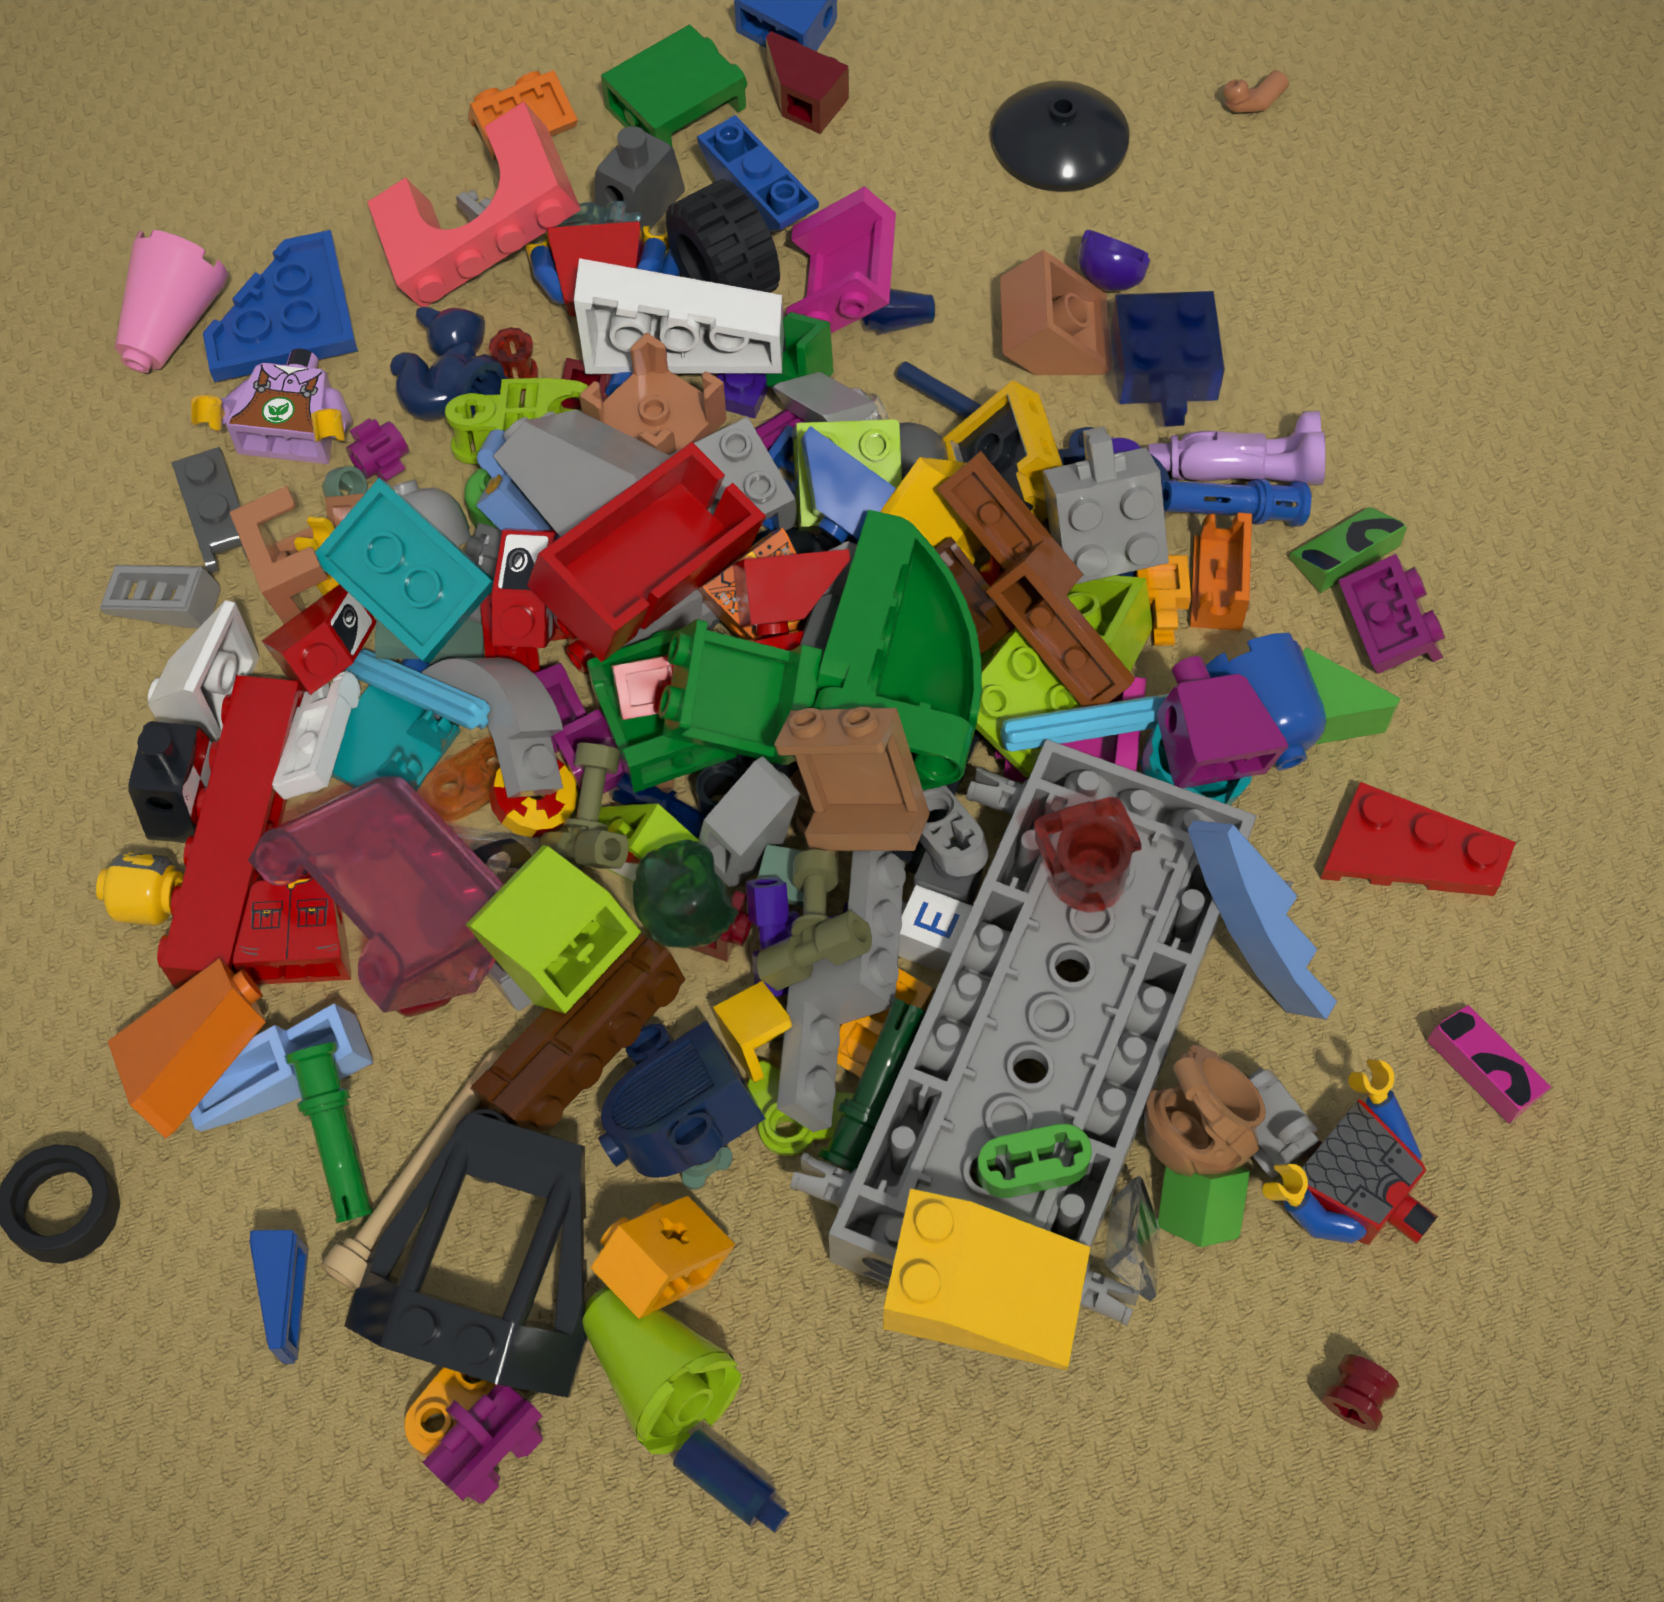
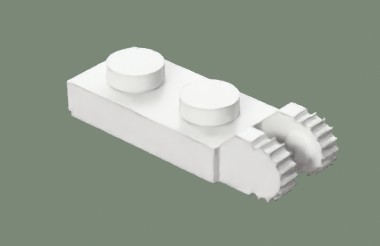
M351 671L341 672L333 678L330 686L329 683H326L312 695L304 692L301 705L296 708L289 736L272 782L273 789L284 800L328 787L351 709L357 708L359 703L358 697L361 696L360 684L355 674L353 675Z

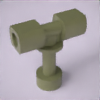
M593 743L577 744L574 766L584 770L576 819H565L564 825L568 827V832H545L539 841L538 850L542 845L549 846L578 869H583L585 866L598 869H621L628 856V840L626 835L608 832V825L598 823L606 774H616L618 772L621 750Z
M818 849L806 850L797 854L793 860V884L798 890L804 892L803 916L797 918L792 923L791 937L760 950L757 956L759 978L777 991L809 978L813 971V964L827 959L837 966L863 955L871 949L872 934L869 923L852 910L832 919L826 916V892L834 889L838 883V861L830 852Z

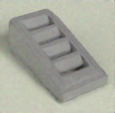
M115 565L100 610L107 615L185 628H199L213 614L220 593V586L203 567ZM133 583H138L133 598L128 599ZM153 586H155L151 600H149ZM173 590H176L173 599L170 600Z

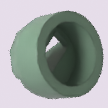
M337 467L329 471L325 476L322 490L325 497L344 495L340 492L339 488L348 491V495L365 494L367 492V481L364 474L356 467Z

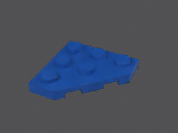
M331 230L284 239L273 251L274 260L261 275L255 272L232 298L234 306L221 321L214 319L204 330L203 338L209 371L214 382L250 375L255 367L261 363L286 365L289 353L293 349H306L315 354L318 360L358 351Z

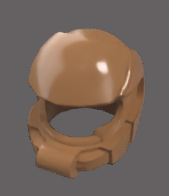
M1193 1045L1180 1056V1059L1173 1066L1179 1085L1174 1088L1160 1087L1161 1090L1156 1091L1153 1089L1150 1092L1142 1116L1147 1143L1155 1156L1178 1175L1192 1177L1193 1173L1205 1175L1233 1171L1244 1165L1259 1150L1256 1128L1265 1119V1105L1260 1093L1245 1074L1232 1064L1219 1058L1216 1052L1199 1045Z

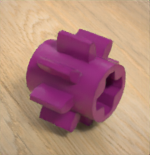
M369 418L349 431L355 442L346 447V452L353 465L364 474L366 479L376 474L377 478L388 481L405 470L400 458L409 453V448L393 423L387 421L380 426L376 419L371 421Z

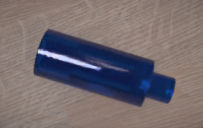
M701 1429L696 1430L688 1438L673 1461L675 1468L749 1527L760 1521L772 1532L776 1533L790 1514V1512L774 1500L778 1492L774 1486Z

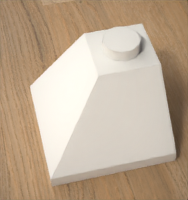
M225 600L168 660L161 677L155 678L148 693V706L157 722L195 725L200 727L212 742L219 741L223 728L221 720L223 699L226 695H231L236 675L252 676L260 658L235 602Z

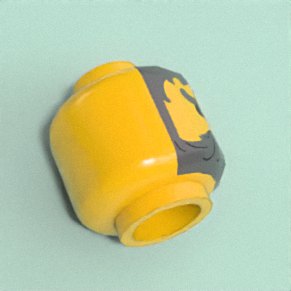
M122 852L112 860L108 869L103 868L100 871L96 882V895L99 901H104L107 914L116 922L159 926L171 915L172 892L176 885L182 884L184 875L182 872L176 871L174 863L166 856Z

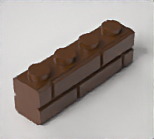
M640 933L566 1014L546 1008L471 1086L470 1089L485 1109L498 1112L510 1124L540 1133L553 1129L561 1120L564 1109L583 1089H588L596 1084L603 1068L622 1048L632 1045L637 1040L642 1026L660 1007L669 1005L676 998L680 986L686 979L673 956L665 947L650 938L647 939Z

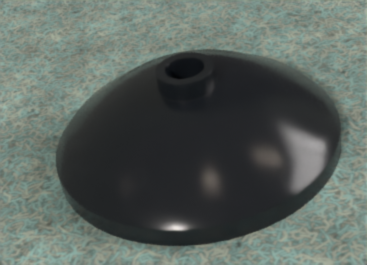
M1047 81L1028 86L1016 92L998 109L993 120L991 133L994 154L1001 166L1010 175L1031 187L1054 192L1083 190L1108 179L1123 163L1127 155L1130 138L1126 117L1111 98L1090 86L1072 81Z

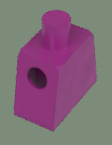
M1200 656L1188 657L1174 665L1172 673L1177 685L1173 687L1157 713L1174 786L1188 788L1266 774L1287 749L1288 743L1247 678L1240 674L1211 678Z

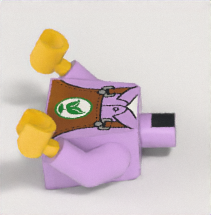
M301 348L291 350L286 365L271 363L257 365L249 380H245L223 399L212 395H198L191 399V424L197 425L202 422H209L210 429L215 431L221 430L222 425L226 424L237 454L329 464L332 438H336L338 441L345 440L344 433L350 429L352 417L341 392L331 388L325 371L317 369V356Z

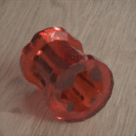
M509 327L498 331L490 340L489 351L491 357L497 360L503 367L504 375L509 379H515L512 367L516 366L518 379L538 378L539 370L536 361L531 358L534 349L531 336L520 328ZM510 341H513L515 344V354L511 352Z

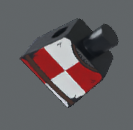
M150 721L143 726L142 733L138 737V749L128 783V792L148 840L186 843L189 836L195 835L198 823L196 812L197 797L201 788H207L211 774L209 752L213 743L198 726Z

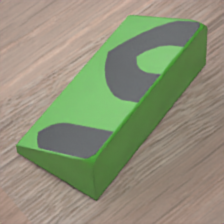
M1368 507L1291 552L1289 558L1314 587L1322 593L1339 583V579L1363 569L1400 547L1407 527L1400 520L1372 507Z

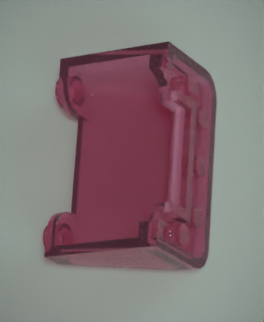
M386 776L369 780L265 832L248 859L261 876L272 885L282 886L296 882L304 869H306L362 931L369 941L358 961L359 981L366 994L383 1013L477 992L496 961L465 924L504 884L409 783L401 777Z

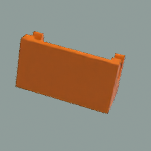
M1237 513L1232 520V527L1228 529L1217 528L1215 514H1209L1203 520L1200 536H1194L1190 627L1242 631L1250 601L1252 514Z

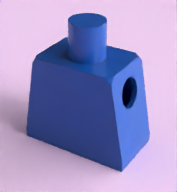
M734 0L736 32L765 48L766 36L772 31L817 51L837 19V0Z

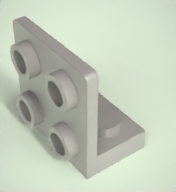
M748 417L694 443L725 474L710 509H708L712 515L725 488L734 483L766 515L765 520L772 519L777 529L783 528L787 530L798 524L796 499Z

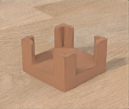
M647 332L631 347L633 374L604 402L602 401L600 384L596 381L579 395L583 413L668 455L684 448L691 442L695 443L713 434L727 420L724 382L705 371L702 374L703 392L693 387L668 370L666 346Z
M287 486L229 512L260 591L284 624L306 609L299 592L327 579L326 572L313 548L307 547L297 551L294 544L296 537L313 538L311 527L275 543L262 524L296 507V500Z

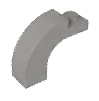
M502 657L456 658L442 660L421 671L424 675L480 698L489 704L491 710L487 715L489 721L487 727L494 740L508 798L551 795L563 789L551 736L564 729L550 694L542 682L527 667L519 662ZM434 714L435 719L439 722L442 717Z

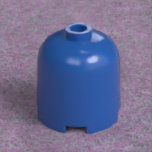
M1274 633L1249 640L1247 644L1250 651L1239 655L1228 661L1226 654L1222 653L1205 666L1211 678L1240 674L1247 678L1288 743L1287 749L1274 763L1276 769L1281 771L1293 768L1307 759L1305 752L1317 743L1325 731L1326 714L1301 646L1298 645L1297 641L1293 640L1290 633Z

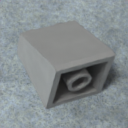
M579 410L558 414L551 411L540 418L529 420L527 417H523L517 420L505 431L503 438L506 442L493 455L495 460L560 537L672 457Z

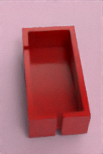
M691 442L539 552L527 587L602 663L636 637L640 627L645 630L750 549L766 515L734 483L725 488L712 515L708 509H710L725 474Z

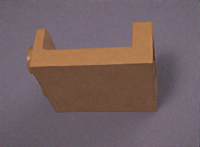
M857 707L854 709L832 710L806 708L791 711L775 741V747L778 755H795L810 797L814 814L805 831V837L810 850L915 851L930 812L897 708Z

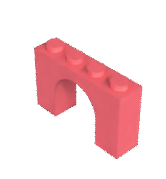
M525 102L520 103L484 127L499 164L500 179L497 191L488 207L471 222L454 229H441L431 201L406 177L367 202L396 285L420 307H427L441 299L444 295L473 277L478 276L484 270L547 232V228L558 226L581 210L547 126Z

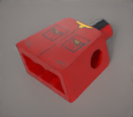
M304 854L285 856L282 859L281 880L257 881L251 886L233 955V965L238 972L244 970L256 985L351 980V965L341 899L331 879L325 877L315 878L316 860L311 856Z

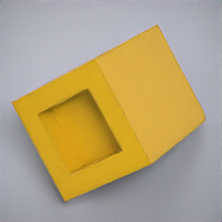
M761 981L713 1007L727 1047L753 1083L764 1078L754 1049L779 1037L792 1027L788 1013L765 983Z

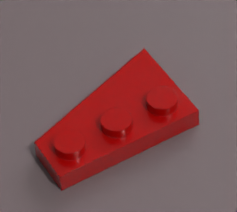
M1360 782L1320 879L1340 881L1341 877L1370 879V884L1391 886L1392 882L1423 884L1427 890L1495 896L1516 842Z

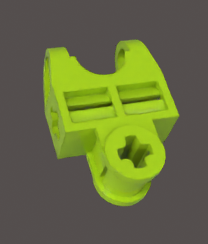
M555 378L502 379L500 395L469 393L455 397L445 408L446 420L453 427L454 437L451 440L453 456L463 463L479 464L477 461L478 452L491 431L497 429L506 431L513 423L523 417H527L530 420L540 418L551 411L558 414L576 410L564 408L561 402L570 397L580 398L579 395L589 386L579 381ZM522 389H526L524 407L521 402ZM472 405L475 406L476 410L474 418L472 416L471 410ZM473 439L476 452H472L471 443Z

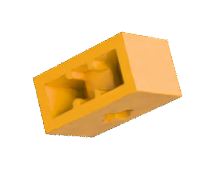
M687 1195L666 1205L662 1202L655 1203L641 1216L632 1220L623 1217L616 1221L602 1236L600 1243L604 1248L590 1268L638 1319H641L707 1286L736 1244Z

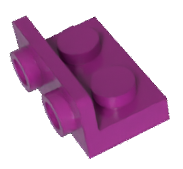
M1394 554L1338 580L1372 666L1378 674L1425 653L1429 654L1433 662L1443 658L1437 642L1446 637L1434 610L1426 613L1423 610L1419 598L1428 594L1415 567L1406 570L1397 554Z

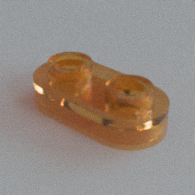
M493 738L483 740L433 769L425 777L422 784V796L428 811L435 818L442 821H457L490 803L489 790L491 781L500 768L499 763L496 765L486 764L488 760L498 757ZM449 783L457 785L450 792L440 791L443 786Z

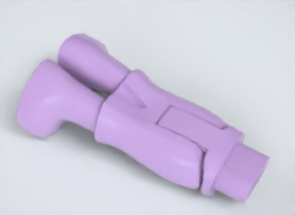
M1320 411L1302 412L1293 433L1290 436L1277 439H1266L1263 433L1198 431L1184 435L1180 441H1178L1177 435H1171V443L1148 444L1149 453L1161 462L1167 472L1172 473V478L1179 480L1218 481L1229 479L1254 480L1259 478L1283 482L1300 481L1307 483L1308 486L1323 485L1326 460L1325 435L1321 431Z

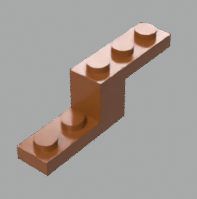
M980 451L944 481L937 490L1005 570L986 592L1082 707L1110 702L1128 689L1134 682L1135 677L1066 596L1083 576V573Z

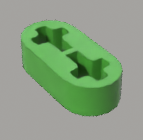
M1055 1124L999 1136L988 1141L982 1147L977 1162V1178L984 1190L998 1198H1012L1067 1186L1079 1181L1086 1174L1092 1156L1091 1142L1087 1134L1079 1127L1070 1124ZM1064 1142L1068 1151H1078L1074 1155L1072 1166L1063 1167L1059 1158L1039 1161V1158L1052 1155L1055 1143ZM998 1155H1006V1159L1010 1164L1029 1161L1028 1164L1015 1167L1013 1178L1010 1180H1004L1000 1171L990 1172L989 1170L995 1167V1160Z

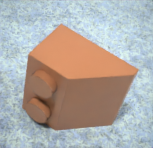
M1044 249L1000 276L1001 344L1003 354L1012 362L1021 365L1034 375H1104L1112 370L1107 294Z

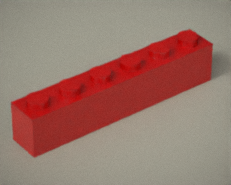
M236 675L231 695H226L223 699L221 707L223 728L219 741H214L210 748L209 768L211 774L207 788H201L197 797L196 812L198 823L195 835L187 838L184 847V864L186 869L181 885L175 886L171 896L170 907L173 916L169 934L161 937L157 951L158 965L175 989L180 988L219 958L234 974L238 972L233 965V955L250 889L255 882L268 880L287 799L284 800L273 789L272 782L289 736L296 708L300 707L304 696L299 681Z

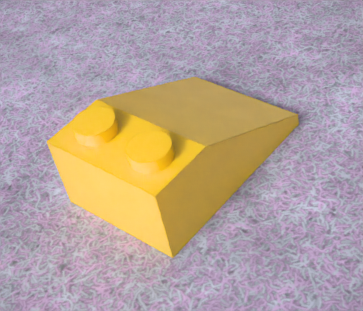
M910 1188L883 1308V1329L1068 1370L1091 1247L971 1201Z

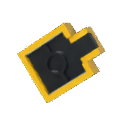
M1012 380L947 434L943 440L946 443L948 460L968 462L981 451L1041 523L1048 518L1042 477L1043 470L1061 467L1063 464L1040 395Z

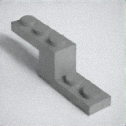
M853 851L848 911L852 910L869 923L872 934L870 951L837 966L827 959L813 964V971L809 978L789 986L786 1012L790 1016L792 1027L784 1032L777 1109L812 1132L829 1128L832 1125L833 1102L836 1094L837 1055L840 1045V1025L889 1010L892 1006L891 1002L895 998L896 981L899 975L898 951L900 931L902 929L901 909L903 884L905 882V862L890 851Z

